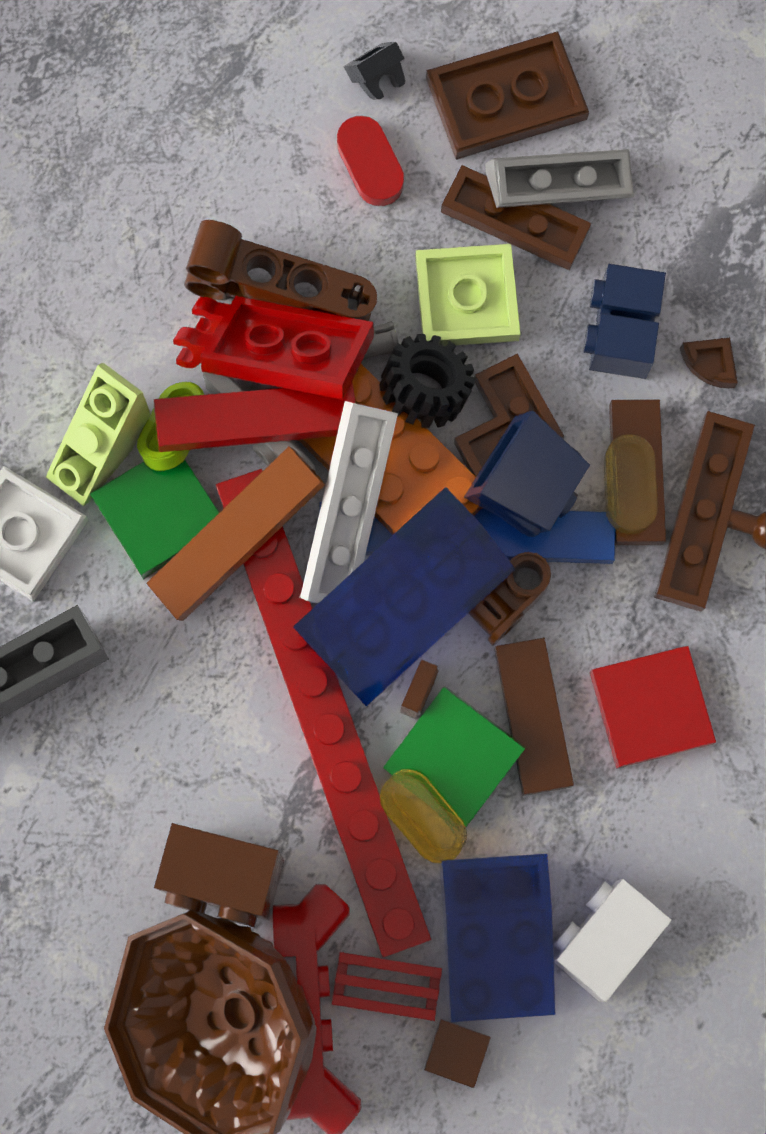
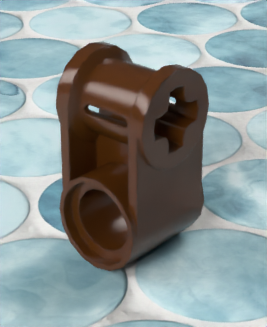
M524 552L516 555L496 575L479 586L462 603L458 611L463 616L469 614L489 634L487 641L494 646L525 616L524 614L545 594L551 578L549 564L545 558L537 553ZM525 567L535 570L540 576V585L530 590L522 589L514 581L513 574L515 571Z

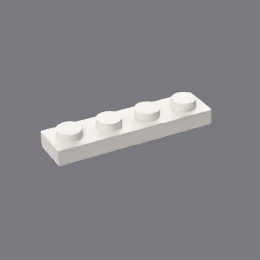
M345 401L300 597L302 599L353 609L398 413Z

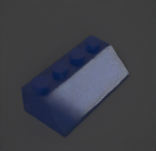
M445 487L296 623L293 628L360 701L368 707L513 573L515 567L482 524Z

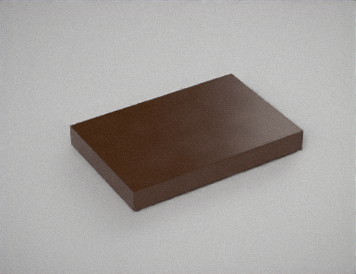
M558 31L426 70V80L456 160L587 120L589 116L588 107Z

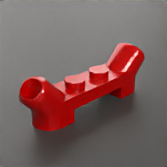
M315 884L298 904L273 905L272 909L274 948L284 958L296 957L297 984L303 987L317 1027L313 1058L287 1120L310 1118L326 1134H342L359 1114L362 1106L361 1099L324 1066L323 1052L333 1051L332 1020L321 1019L320 998L330 997L328 965L318 966V952L350 916V907L326 884Z

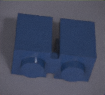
M608 263L603 279H594L590 308L598 309L596 325H587L583 353L591 354L590 371L641 379L647 378L654 364L659 322H655V316L659 317L661 313L666 272Z

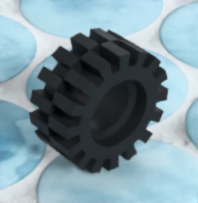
M417 334L414 341L408 336L403 339L401 344L398 343L394 347L380 377L382 378L379 384L380 391H386L383 396L386 405L395 403L392 412L398 413V416L402 412L408 414L405 422L413 425L417 418L421 419L422 428H430L433 421H435L437 428L443 427L448 420L453 422L457 418L470 396L475 384V377H471L474 368L472 364L464 365L468 356L463 351L456 355L453 352L456 345L451 341L445 347L440 344L441 337L433 335L430 342H427L425 334ZM412 373L430 376L440 384L442 389H434L423 385Z

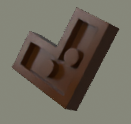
M518 353L475 374V384L494 418L455 437L454 445L468 470L476 477L515 416L533 410L564 439L560 427Z

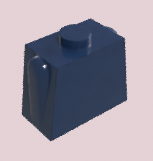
M532 410L513 418L464 498L500 517L528 537H535L542 532L550 531L557 518H562L570 511L578 497V494L574 491L590 467V464Z

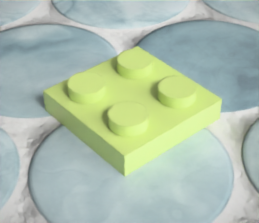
M511 244L416 250L415 263L422 334L426 335L427 342H430L433 335L441 337L440 344L443 346H447L449 341L455 345L519 341L521 334Z

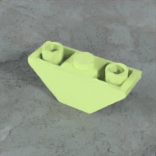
M105 363L97 365L46 478L82 506L89 503L92 499L90 493L102 487L133 450L150 416L143 392Z

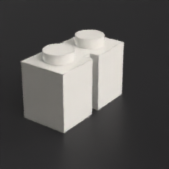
M624 879L615 881L612 886L604 881L585 904L592 910L585 921L579 926L571 921L552 944L559 951L551 961L599 1002H607L672 921Z

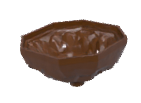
M193 910L128 936L104 1026L106 1036L131 1099L183 1134H277L280 1132L306 1078L313 1058L317 1029L303 987L297 984L290 966L285 958L273 947L272 942L261 938L258 933L252 932L251 927L239 926L228 919L215 918Z

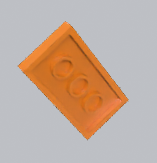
M360 364L352 381L356 404L392 412L395 403L385 404L383 396L386 391H380V382ZM402 412L396 420L374 516L422 564L476 515L482 507L464 498L476 476L427 428H422L421 422L417 418L413 425L405 422L408 414ZM337 436L298 440L329 471Z

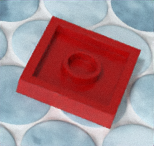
M689 646L590 671L616 769L716 743Z

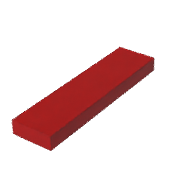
M353 382L343 400L286 388L154 399L159 452L337 436L345 401L356 403Z

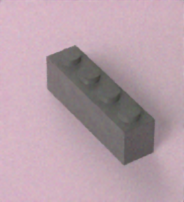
M78 605L0 646V719L109 660L91 624Z

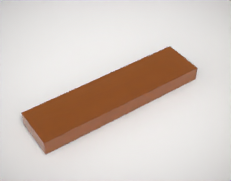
M288 446L146 584L176 620L184 621L326 484L297 451Z

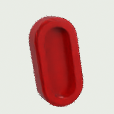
M354 116L347 119L338 130L337 148L359 195L364 201L374 206L392 204L400 197L403 191L404 173L383 129L377 121L367 116Z

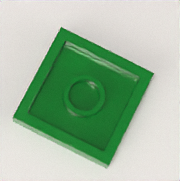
M185 459L178 466L164 471L151 469L143 461L90 493L95 504L143 579L163 568L219 514Z
M444 686L384 765L383 769L465 830L526 747Z

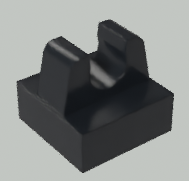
M397 42L381 43L343 66L351 82L358 83L368 97L373 100H379L384 97L379 87V80L383 75L389 77L393 87H401L405 84V76L400 63L405 58Z

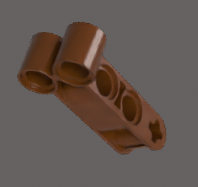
M204 220L199 225L186 266L188 274L184 283L185 288L200 297H209L214 300H224L226 295L234 298L235 296L369 321L371 312L377 304V292L374 285L366 278L243 240L242 233L238 229L224 222ZM255 268L264 269L271 275L272 279L264 283L256 282L250 278L248 272ZM302 282L309 283L317 289L318 294L313 297H304L295 290L294 286ZM357 285L360 286L359 292L355 291ZM349 298L358 301L357 310L348 308Z

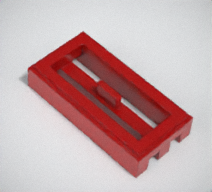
M340 952L331 1005L435 1021L442 968ZM348 964L430 977L429 986L422 987L347 975ZM345 985L427 998L425 1008L344 996Z

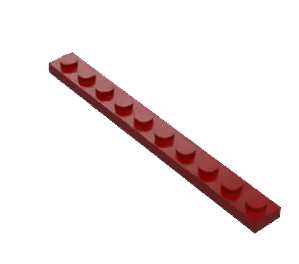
M262 468L215 484L223 509L263 471ZM282 526L243 565L382 958L432 939L311 603L300 597L303 581Z

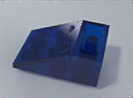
M533 854L441 861L439 869L451 1022L555 1015L553 924L548 855Z

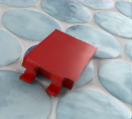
M235 296L231 304L220 303L209 297H200L192 308V314L203 317L200 318L195 328L181 327L173 339V343L177 346H184L176 358V364L181 367L195 368L201 363L202 372L343 400L374 338V322Z

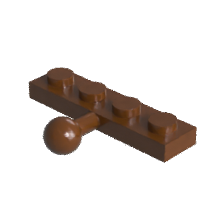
M707 411L705 414L654 598L702 612L706 608L727 528L752 535L755 543L759 547L766 549V512L755 516L732 509L753 434L754 424Z

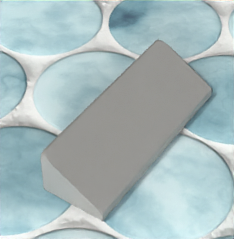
M629 149L494 158L485 163L486 175L496 208L634 197Z

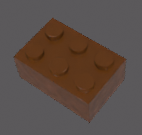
M172 823L154 888L166 893L164 901L166 904L204 914L207 905L218 907L217 917L255 928L257 918L269 921L284 859L279 850Z

